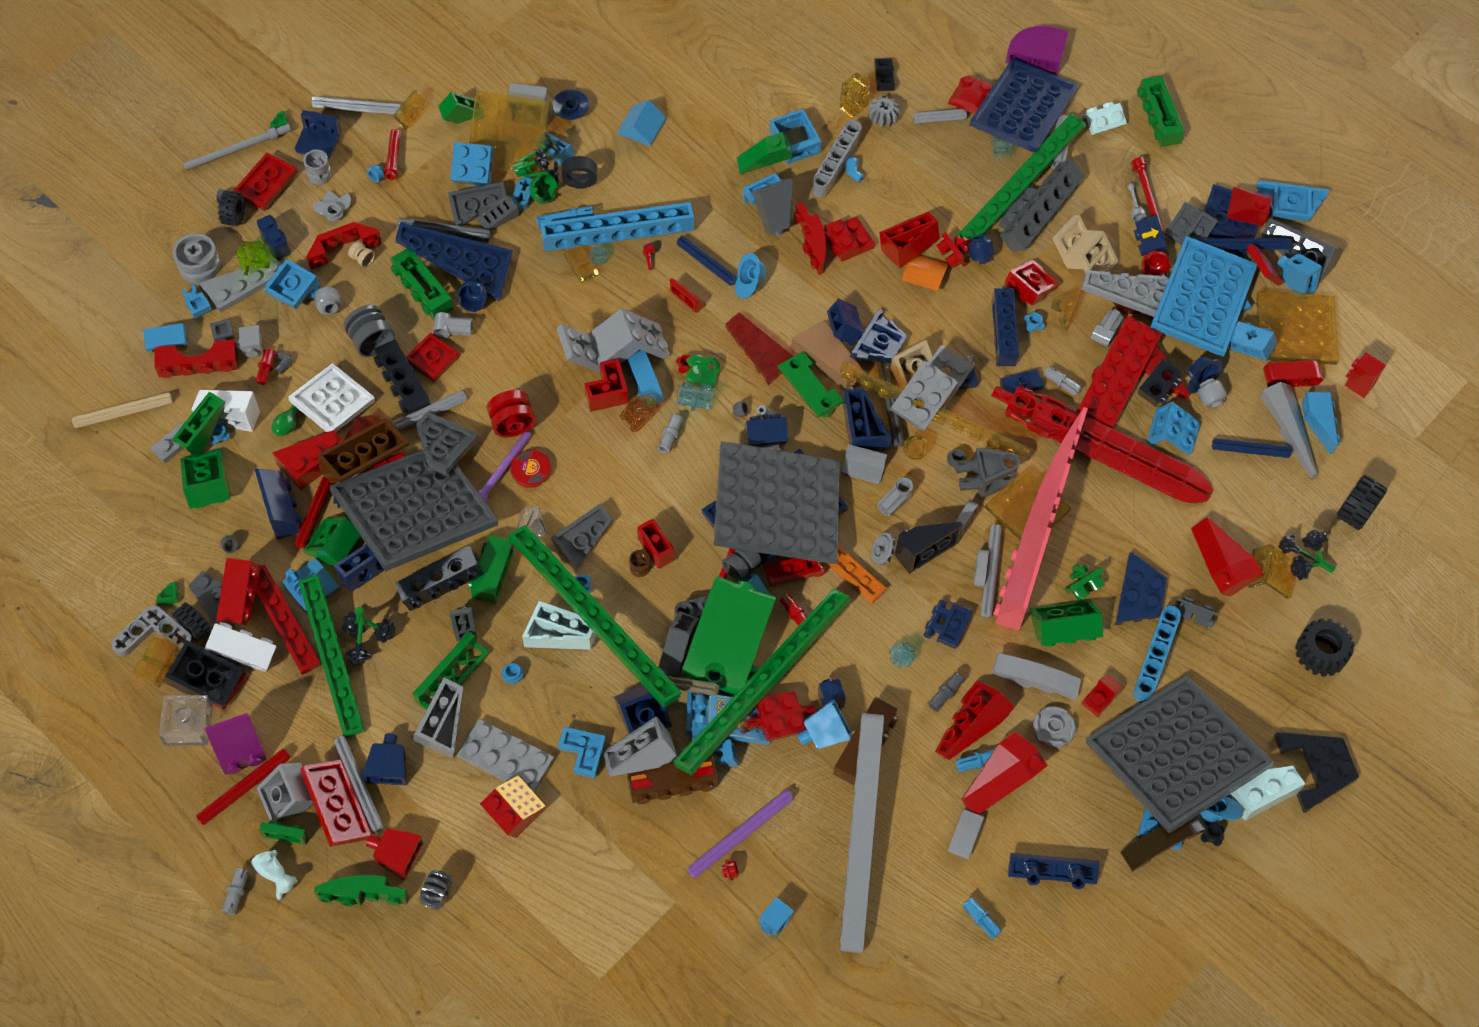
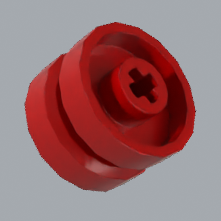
M508 390L499 393L487 403L486 408L494 433L499 437H516L535 426L536 418L531 408L528 394L522 390Z

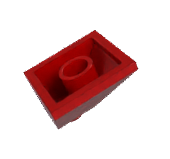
M1233 187L1226 218L1263 227L1269 214L1272 198L1267 194Z

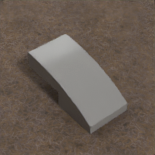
M963 809L948 852L969 859L984 817Z

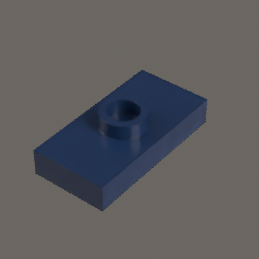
M1037 369L1000 378L1002 389L1012 394L1020 385L1033 391L1043 389L1044 387Z

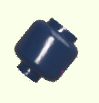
M986 235L973 237L972 241L968 244L971 259L979 262V264L989 263L990 258L995 255L992 239L986 237Z

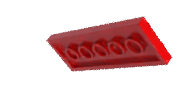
M1127 315L1077 412L1080 413L1084 407L1088 408L1086 412L1087 417L1113 428L1162 333Z

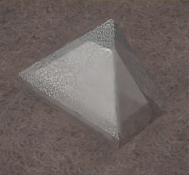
M538 506L524 508L515 530L526 525L537 538L547 536L540 508Z

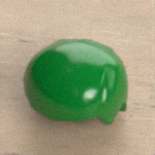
M540 174L533 178L530 183L531 197L540 204H547L556 197L554 191L558 188V184L550 174Z

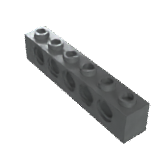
M1072 159L1059 162L1000 234V237L1012 252L1028 249L1030 242L1040 234L1043 226L1050 222L1051 216L1060 210V205L1080 185L1079 182L1084 175Z

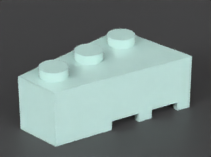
M539 601L522 638L524 647L591 650L597 635L578 614Z
M1294 766L1268 769L1228 796L1242 806L1244 810L1242 818L1246 821L1298 794L1305 783Z

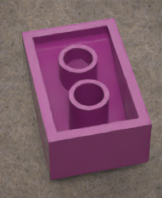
M248 713L205 728L208 739L225 775L236 774L243 768L255 767L260 765L262 761L267 760L260 736Z

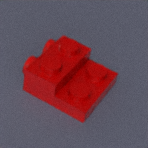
M857 216L844 222L842 219H839L824 226L826 242L830 243L834 255L838 256L841 262L875 248V242Z
M1034 260L1011 270L1004 281L1008 289H1014L1020 295L1021 300L1029 303L1031 306L1042 301L1046 294L1056 290L1060 285L1055 278Z

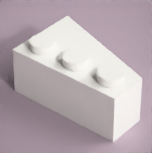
M199 390L192 407V413L210 391L226 402L217 423H223L226 427L253 432L260 415V409L253 391Z
M220 622V624H214L205 650L220 655L225 660L231 659L239 662L241 665L266 672L276 646L272 644V640L261 637L260 640L256 639L248 631L240 630L238 632L232 630L231 625Z

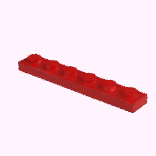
M262 565L256 593L301 675H304L321 666L320 661L266 565Z

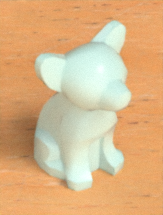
M276 850L262 852L252 859L251 864L261 876L276 883V897L278 900H281L283 894L292 890L294 884L298 881L296 877L285 874L283 866L276 859L278 853Z

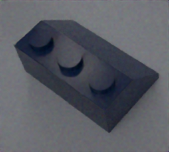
M261 468L254 469L276 539L298 534L300 530L299 525L302 524L299 512L295 513L294 511L297 504L294 495L290 496L289 491L292 490L289 478L285 479L283 473L279 471Z

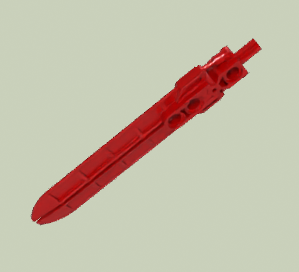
M1022 385L1017 387L1014 394L996 386L991 395L1008 404L1005 411L1006 417H1010L1016 422L1020 421L1030 431L1046 439L1051 438L1059 443H1062L1080 414L1067 407L1065 403L1045 394L1042 396L1033 393V390L1027 389ZM1036 398L1041 399V403H1038ZM1085 416L1075 451L1179 501L1202 503L1209 500V496L1196 490L1199 489L1211 495L1213 491L1208 480L1198 470Z

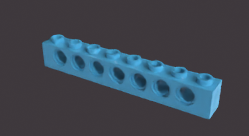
M691 202L540 223L544 252L694 231V215Z

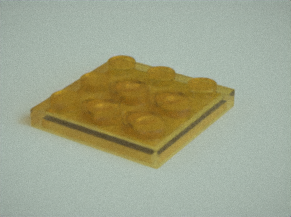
M1026 468L985 504V509L1020 541L1042 481ZM1061 498L1052 527L1071 510V507Z

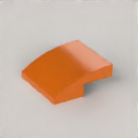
M918 255L908 262L902 276V281L939 291L949 264Z

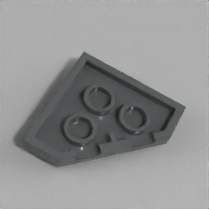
M429 412L416 423V429L428 467L444 475H447L479 440V434Z

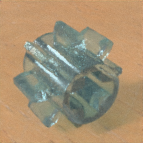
M903 641L901 644L896 642L889 651L892 654L890 660L900 668L904 665L909 667L916 658L913 655L915 649L907 642Z

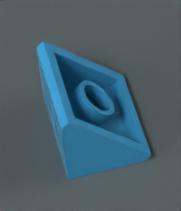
M650 100L635 104L630 109L617 134L651 146L666 121V117Z

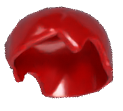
M1156 250L1146 254L1141 262L1143 274L1167 276V271L1171 268L1168 255L1163 251Z

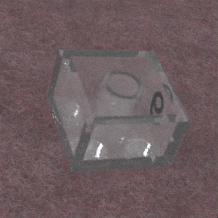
M164 695L159 737L165 746L208 745L209 739L205 728L211 725L213 707L208 695Z

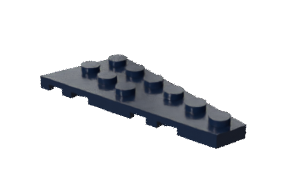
M400 222L395 240L396 243L465 282L478 281L485 287L487 295L500 301L513 250Z

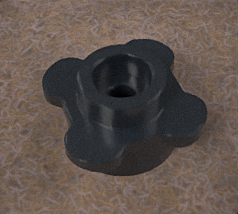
M1206 822L1205 824L1208 829L1200 836L1201 841L1220 846L1222 844L1221 837L1225 832L1224 828L1218 824Z

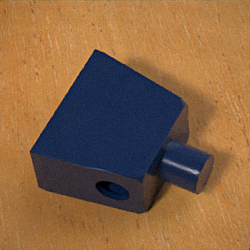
M387 733L384 735L383 744H372L362 774L365 783L407 786L406 753L403 745L396 744L397 735Z

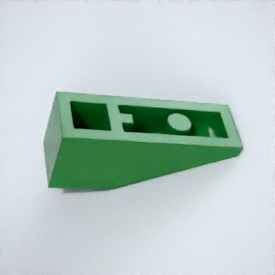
M783 132L765 137L737 157L740 175L793 158L790 142Z
M209 391L172 440L183 450L197 458L209 442L226 402Z

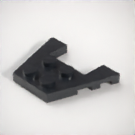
M1277 732L1274 735L1280 753L1302 749L1317 788L1301 791L1297 794L1303 813L1308 812L1311 808L1322 803L1359 778L1344 738Z

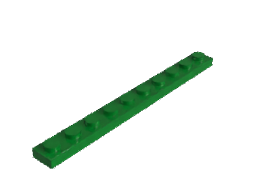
M1071 113L1044 141L1038 152H1034L956 236H960V238L967 237L971 242L973 237L985 235L1085 128L1086 123Z

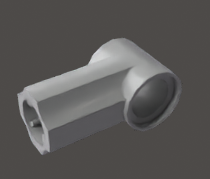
M1115 309L1108 310L1102 322L1095 327L1090 339L1108 348L1123 320L1121 313Z
M444 312L435 315L433 334L436 337L447 338L450 335H472V318L452 317Z
M904 477L896 481L895 486L877 504L881 513L891 517L904 502L911 499L913 491L912 481ZM906 488L908 491L902 492L899 489Z

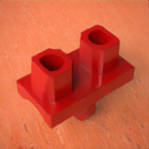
M947 232L942 234L944 239L936 247L942 255L952 250L953 253L945 258L950 267L953 269L960 264L963 267L966 266L968 263L960 251L963 250L964 253L969 251V239L956 236V243H954Z

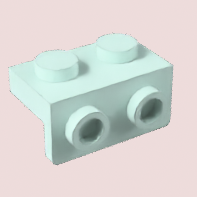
M1112 101L1102 105V109L1098 110L1097 107L1086 110L1087 114L1082 115V119H1087L1091 135L1127 124L1121 103L1114 104Z

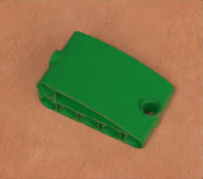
M716 575L680 676L692 680L716 683L719 685L720 690L736 695L746 684L776 596L756 590L748 582L738 581L736 583ZM715 674L719 677V680L712 681L709 675Z

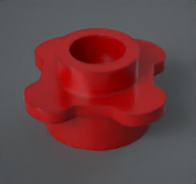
M684 354L676 359L680 374H684L692 368L686 361L692 355Z

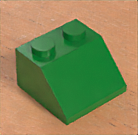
M346 517L327 518L322 521L303 552L328 565H335L347 557L350 550L357 545L360 534L353 523Z

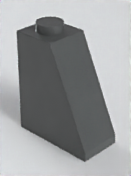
M792 178L784 179L752 191L766 234L778 236L784 233V229L789 228Z
M679 611L671 624L658 667L665 675L678 677L681 673L699 621L698 617Z

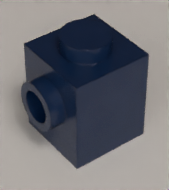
M826 679L819 684L818 697L822 707L832 699L835 700L839 709L845 706L846 696L840 679Z

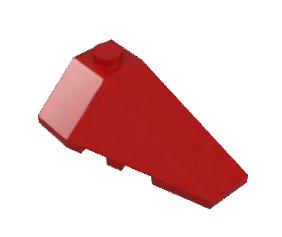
M1206 517L1191 527L1209 573L1221 594L1231 597L1265 575L1255 557L1242 548L1238 542L1234 541L1210 518Z
M1013 731L996 745L993 754L985 762L984 768L978 777L973 780L961 800L969 812L979 815L1028 782L1048 765L1031 743L1016 731Z

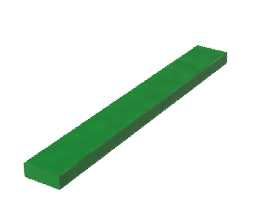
M316 575L299 580L298 582L343 736L347 738L363 733L365 729L320 577Z

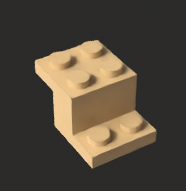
M1074 215L1052 238L1068 269H1083L1085 273L1087 270L1109 272L1118 262L1105 232L1087 230L1080 215Z

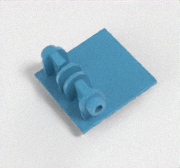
M316 558L298 571L287 570L285 573L286 579L282 581L283 585L305 611L307 610L299 580L319 575L325 597L340 588Z

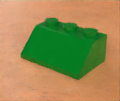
M1091 600L1030 608L1036 638L1041 645L1051 647L1055 646L1056 643L1073 644L1078 640L1093 641L1103 637L1102 613Z

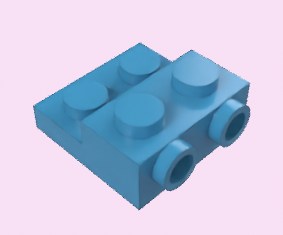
M286 259L278 267L272 279L268 280L264 290L273 299L297 309L319 279L316 275Z

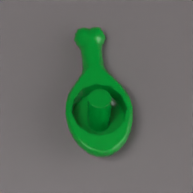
M292 405L290 409L278 414L274 418L271 425L274 435L285 436L295 429L297 424L296 413L299 410L297 407Z

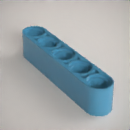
M638 350L625 361L645 408L662 403L664 399L646 352Z
M1174 606L1165 607L1158 619L1133 690V696L1139 702H1145L1150 699L1158 684L1181 618L1180 611ZM1166 617L1172 618L1173 621L1167 620ZM1159 634H1163L1167 638H1162ZM1153 652H1158L1161 656H1156ZM1147 669L1154 671L1155 674H1150ZM1140 687H1145L1149 692L1142 691Z

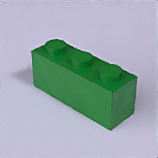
M489 535L487 542L483 543L480 563L485 574L469 582L468 589L471 591L472 598L496 604L514 553V545L510 540Z

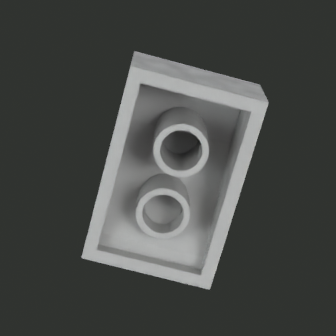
M657 716L603 752L610 777L659 768L671 762L677 756L671 734Z

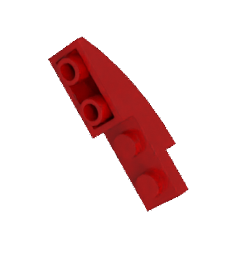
M801 202L796 204L794 219L797 224L801 225L804 236L803 251L806 255H809L812 268L816 269L818 274L821 275L823 274L826 255L824 229L818 214L810 216L804 203Z

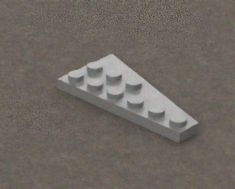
M1087 270L1083 278L1081 290L1154 317L1169 279L1166 276L1140 274L1129 276L1128 273L1115 275L1110 272Z

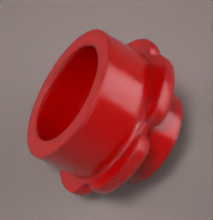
M726 859L725 864L722 865V872L724 877L729 878L730 881L733 878L739 877V871L735 860L728 861Z

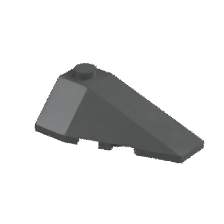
M1269 218L1262 233L1264 238L1291 239L1292 246L1289 250H1278L1283 256L1285 255L1290 259L1296 254H1302L1321 265L1318 283H1321L1336 266L1343 249L1272 218Z

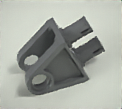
M976 448L972 459L955 461L956 474L972 471L974 473V477L959 478L960 491L977 489L979 499H983L1012 486L1016 479L1015 472L1020 465L1019 457L1012 452ZM1005 460L1014 461V462H1015V466H1013V467L1005 466L1004 461H1005ZM1008 475L1011 476V479L1009 480L1002 479Z

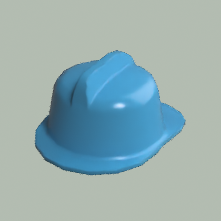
M753 253L745 254L740 260L735 291L737 296L742 299L751 296L756 287L766 277L765 265Z
M1226 796L1199 815L1208 822H1216L1223 819L1237 820L1243 816L1244 810L1237 801Z

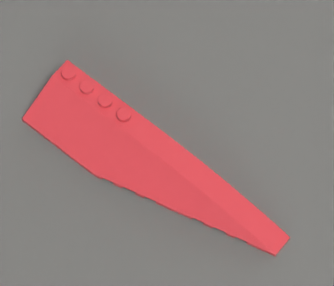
M1084 407L1074 421L1056 452L1039 488L1019 548H1014L1011 557L1014 565L1013 568L1008 567L1005 576L1009 581L1007 586H1002L999 597L1003 598L1002 603H997L994 615L997 616L995 622L997 624L1020 630L1088 408Z

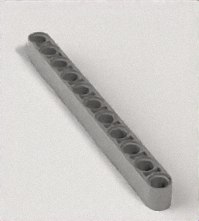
M862 713L840 940V951L863 953L884 715Z

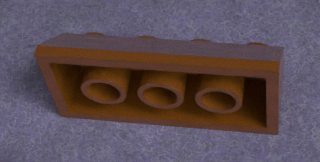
M385 418L318 454L319 470L330 483H341L409 446V442Z

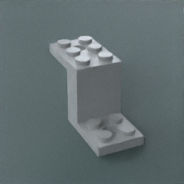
M622 308L588 334L563 324L556 328L567 361L599 373V362L618 358L621 364L638 350L645 351L662 359L670 355L667 349L668 344L662 335V328L657 322L650 321L645 317Z
M941 345L929 363L925 360L923 361L890 410L924 432L936 414H942L974 366ZM949 368L952 374L948 376L941 369ZM918 399L924 403V407L916 408L913 405V401Z

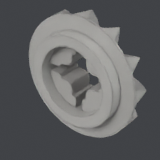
M882 533L878 536L872 547L874 563L884 566L890 562L891 556H894L893 552L896 549L894 546L896 540L893 538V535Z

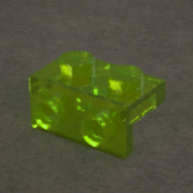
M242 241L241 247L237 249L236 257L239 259V268H242L243 275L248 276L250 266L269 269L270 258L266 245L262 242Z

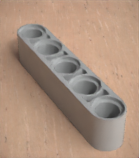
M850 120L845 124L815 174L812 191L816 197L823 198L829 194L845 167L846 161L858 145L861 136V124L858 121Z

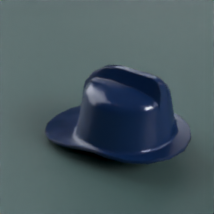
M1207 357L1197 359L1188 369V374L1191 377L1187 387L1188 392L1194 394L1200 388L1199 384L1211 378L1216 380L1222 373L1223 363L1220 360H1212Z

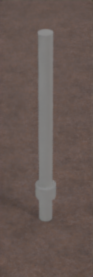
M289 124L276 129L273 127L263 134L183 163L186 170H189L268 139L274 140L279 135L290 132L291 128Z

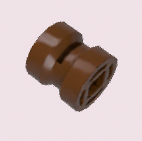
M644 550L633 551L629 557L630 572L636 577H644L650 571V556Z

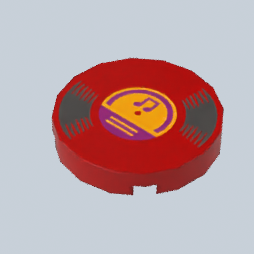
M537 450L520 452L511 462L512 477L517 484L526 488L540 486L541 483H545L551 474V465L548 457Z

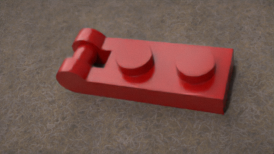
M798 558L764 566L770 587L813 576L820 577L825 574L824 567L821 566L820 562ZM807 564H811L813 567L808 568Z

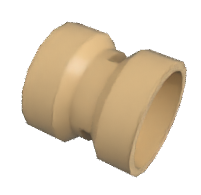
M357 241L350 247L348 256L353 260H357L358 264L365 268L373 262L375 252L369 248L367 249L362 242Z

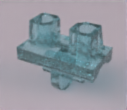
M684 382L682 386L678 385L677 404L691 406V411H695L696 407L712 409L714 390L711 385H703L701 388L693 387L691 383Z

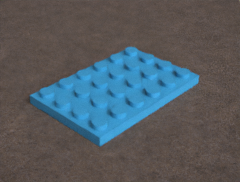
M1186 236L1150 327L1223 357L1257 264Z

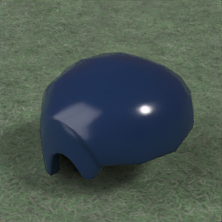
M478 281L463 283L457 293L460 299L459 305L470 312L480 311L487 300L486 289Z

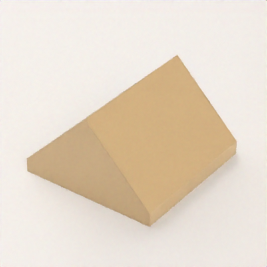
M923 340L892 357L890 372L903 390L925 360L929 363L933 357L927 340Z

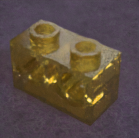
M858 72L842 83L840 108L852 118L868 106L871 82Z

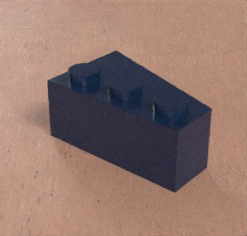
M844 389L843 409L849 444L872 451L890 449L892 437L886 431L883 421L877 415L875 407L865 389Z

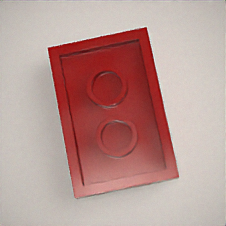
M266 152L233 191L242 193L244 201L265 211L298 173L297 167Z

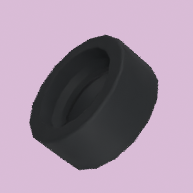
M569 157L562 164V180L566 185L577 189L591 187L597 181V164L588 157ZM572 171H585V172H587V173H586V174H576V173H573Z

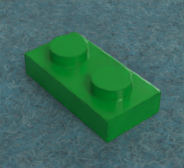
M269 821V823L261 822L259 828L263 838L306 845L308 840L306 831L298 825H290L288 827L282 826L281 823L276 821Z

